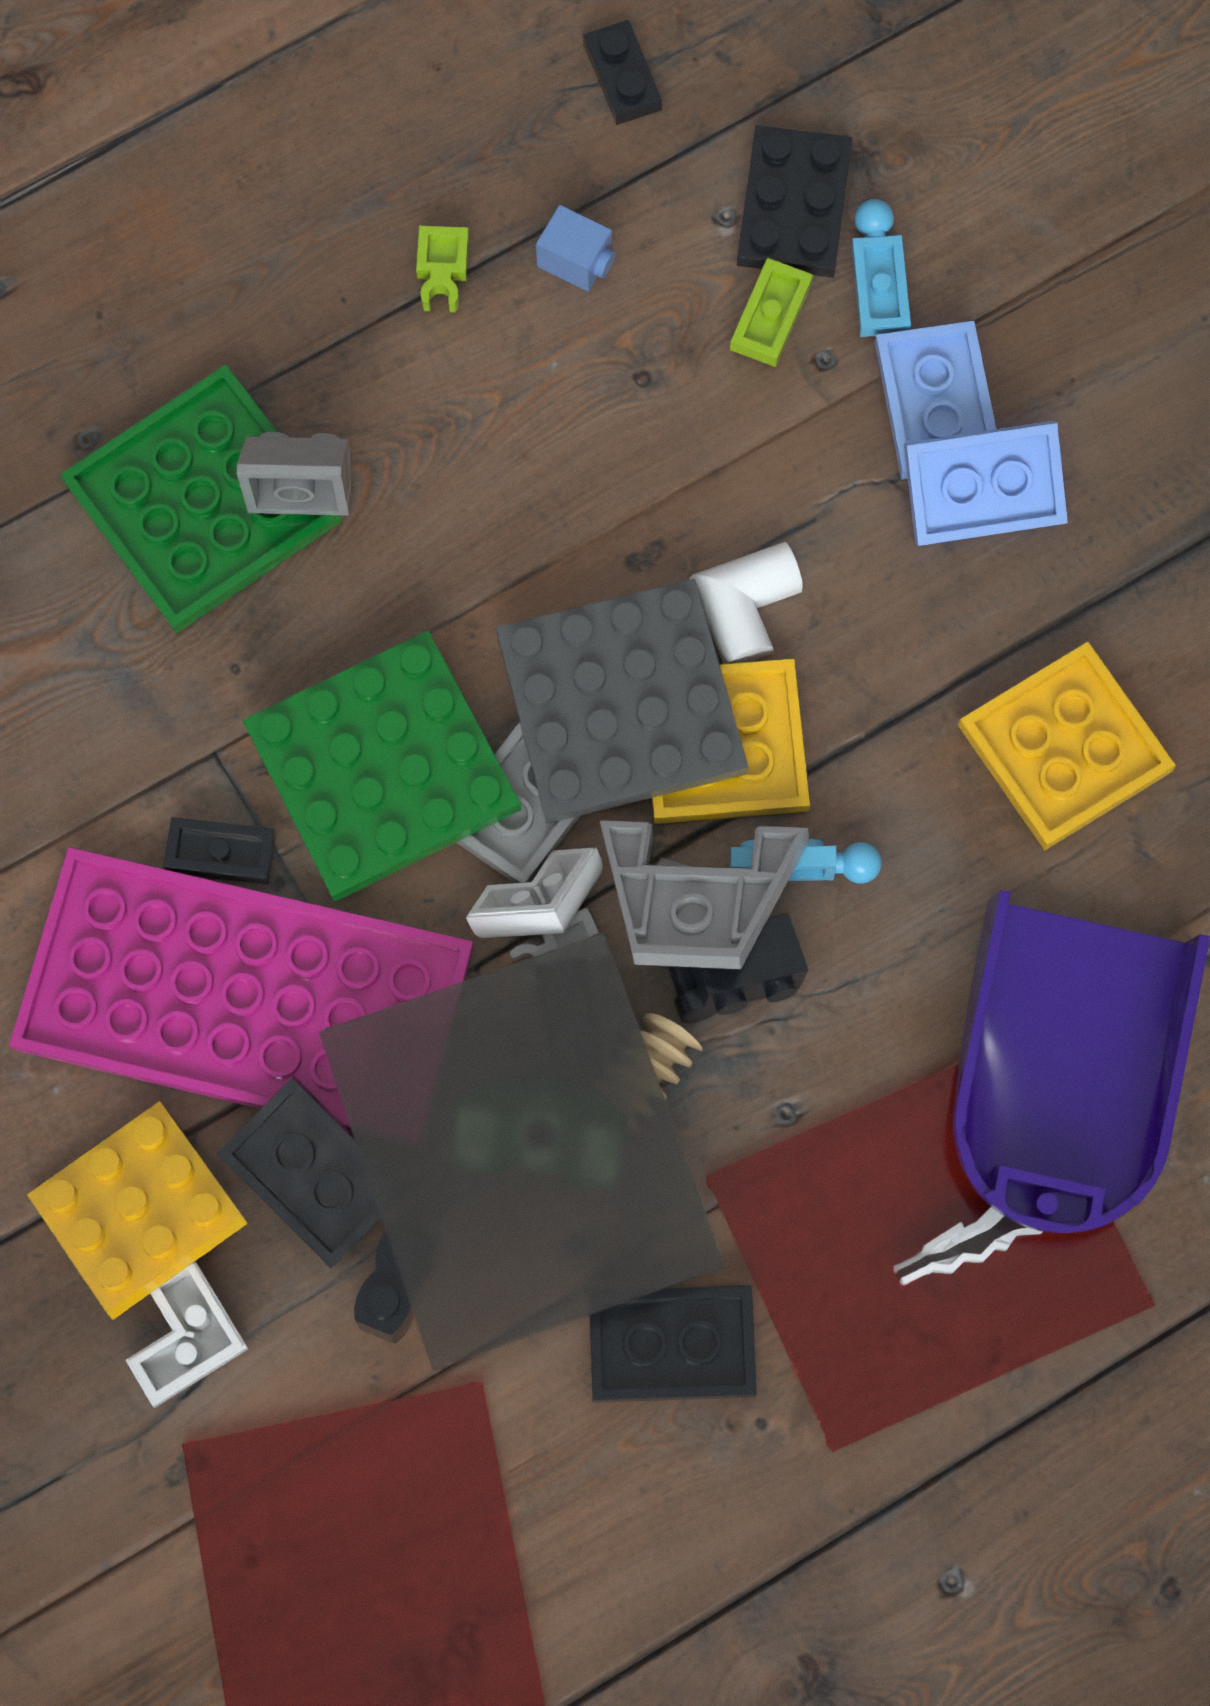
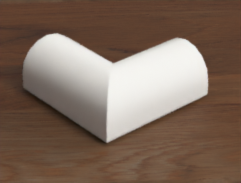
M786 542L689 577V580L695 579L708 627L723 664L753 662L774 654V648L757 608L802 592L803 586L799 567L791 548Z
M597 848L554 850L532 882L487 885L466 917L475 935L480 938L564 933L601 875L603 864Z
M196 1261L150 1293L172 1331L126 1359L128 1366L154 1408L248 1350L247 1345Z

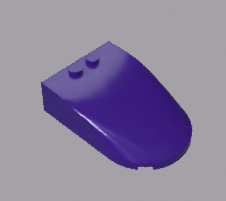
M1000 890L987 904L963 1031L953 1110V1135L957 1155L963 1171L977 1193L992 1208L1011 1221L1031 1229L1050 1233H1074L1096 1229L1109 1224L1123 1216L1134 1206H1137L1155 1185L1167 1160L1210 936L1199 934L1184 943L1009 904L1011 892Z

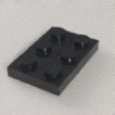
M755 126L737 266L762 269L766 259L770 258L814 276L834 278L852 137Z
M295 1076L217 1153L330 1268L334 1267L409 1191Z
M752 1286L589 1291L593 1403L756 1397Z

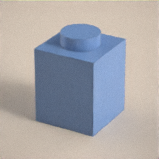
M561 205L558 206L536 243L538 268L588 292L597 277L604 279L608 275L616 257V252L612 250L611 229Z

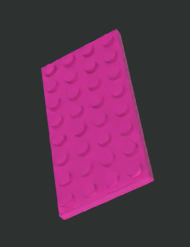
M68 847L9 1046L14 1051L261 1109L295 1076L348 1130L422 1147L474 944L473 941Z

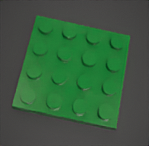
M226 364L60 474L61 480L175 634L342 522L341 515L248 513L237 476V463L246 436L260 437L265 432H277V430Z
M428 630L242 720L334 902L521 811V803Z

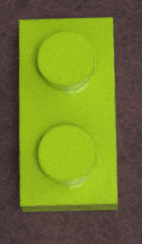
M767 258L730 341V350L776 367L811 288L813 274Z

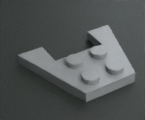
M600 821L634 965L741 969L809 842L808 828L758 826L755 830L751 869L649 865L653 841L652 824H649V822Z

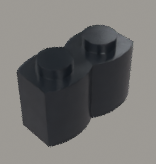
M398 1219L387 1228L377 1248L376 1271L365 1280L356 1298L354 1317L361 1331L394 1344L406 1334L415 1316L416 1293L425 1286L435 1268L437 1247L433 1233Z

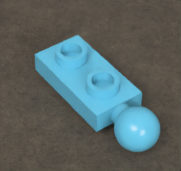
M870 199L863 202L855 213L856 228L865 236L864 238H853L851 245L860 337L905 331L911 328L902 235L886 236L893 226L894 215L891 207L879 199Z
M809 839L788 881L834 880L835 874H843L851 882L864 884L877 877L881 870L882 859L878 850L869 843L856 842L849 845L843 853H836V846H824V842L821 840ZM754 840L744 841L740 844V847H731L729 868L751 869Z

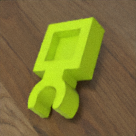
M419 225L416 273L417 279L427 280L421 288V302L424 311H430L431 299L437 294L448 296L449 311H457L459 295L458 288L453 281H467L468 227Z

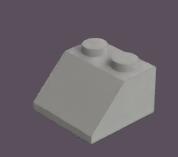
M265 432L260 437L246 436L237 463V476L248 513L349 516L352 455L348 439H340L338 436L329 433L314 434L310 438H290L288 435L280 432Z

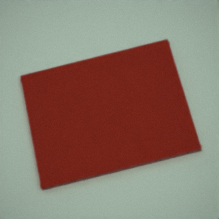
M959 1064L706 1175L707 1186L712 1190L822 1429L826 1438L825 1443L832 1453L1155 1306L1153 1297L1148 1293L1114 1221L1102 1227L1083 1232L1050 1233L1042 1231L1041 1234L1016 1236L1006 1252L994 1250L983 1263L963 1262L952 1274L932 1272L904 1286L899 1282L902 1277L929 1265L931 1262L949 1259L957 1255L960 1256L962 1253L982 1254L995 1239L1011 1231L1028 1228L1004 1216L988 1232L943 1254L926 1257L911 1267L896 1274L894 1272L893 1266L917 1255L925 1244L962 1222L964 1228L977 1222L991 1208L968 1180L959 1161L954 1143L953 1110Z
M471 1382L465 1386L199 1441L190 1440L188 1443L182 1444L226 1706H545L482 1382Z

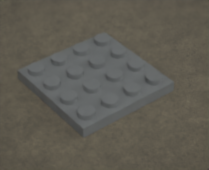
M695 579L496 627V635L546 824L748 774V764Z

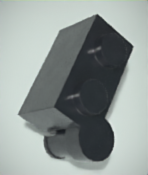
M788 913L767 919L741 969L666 966L669 969L678 996L674 1003L682 1023L699 1022L712 1017L716 1013L719 1015L732 1014L745 1008L748 1002L767 998L768 1002L788 999L797 993L808 972L805 958Z

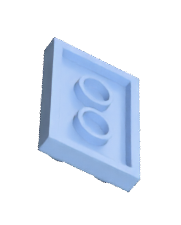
M974 321L876 335L875 348L901 480L908 479L903 443L996 429Z
M1055 421L903 443L914 538L918 546L1068 523L1058 424Z

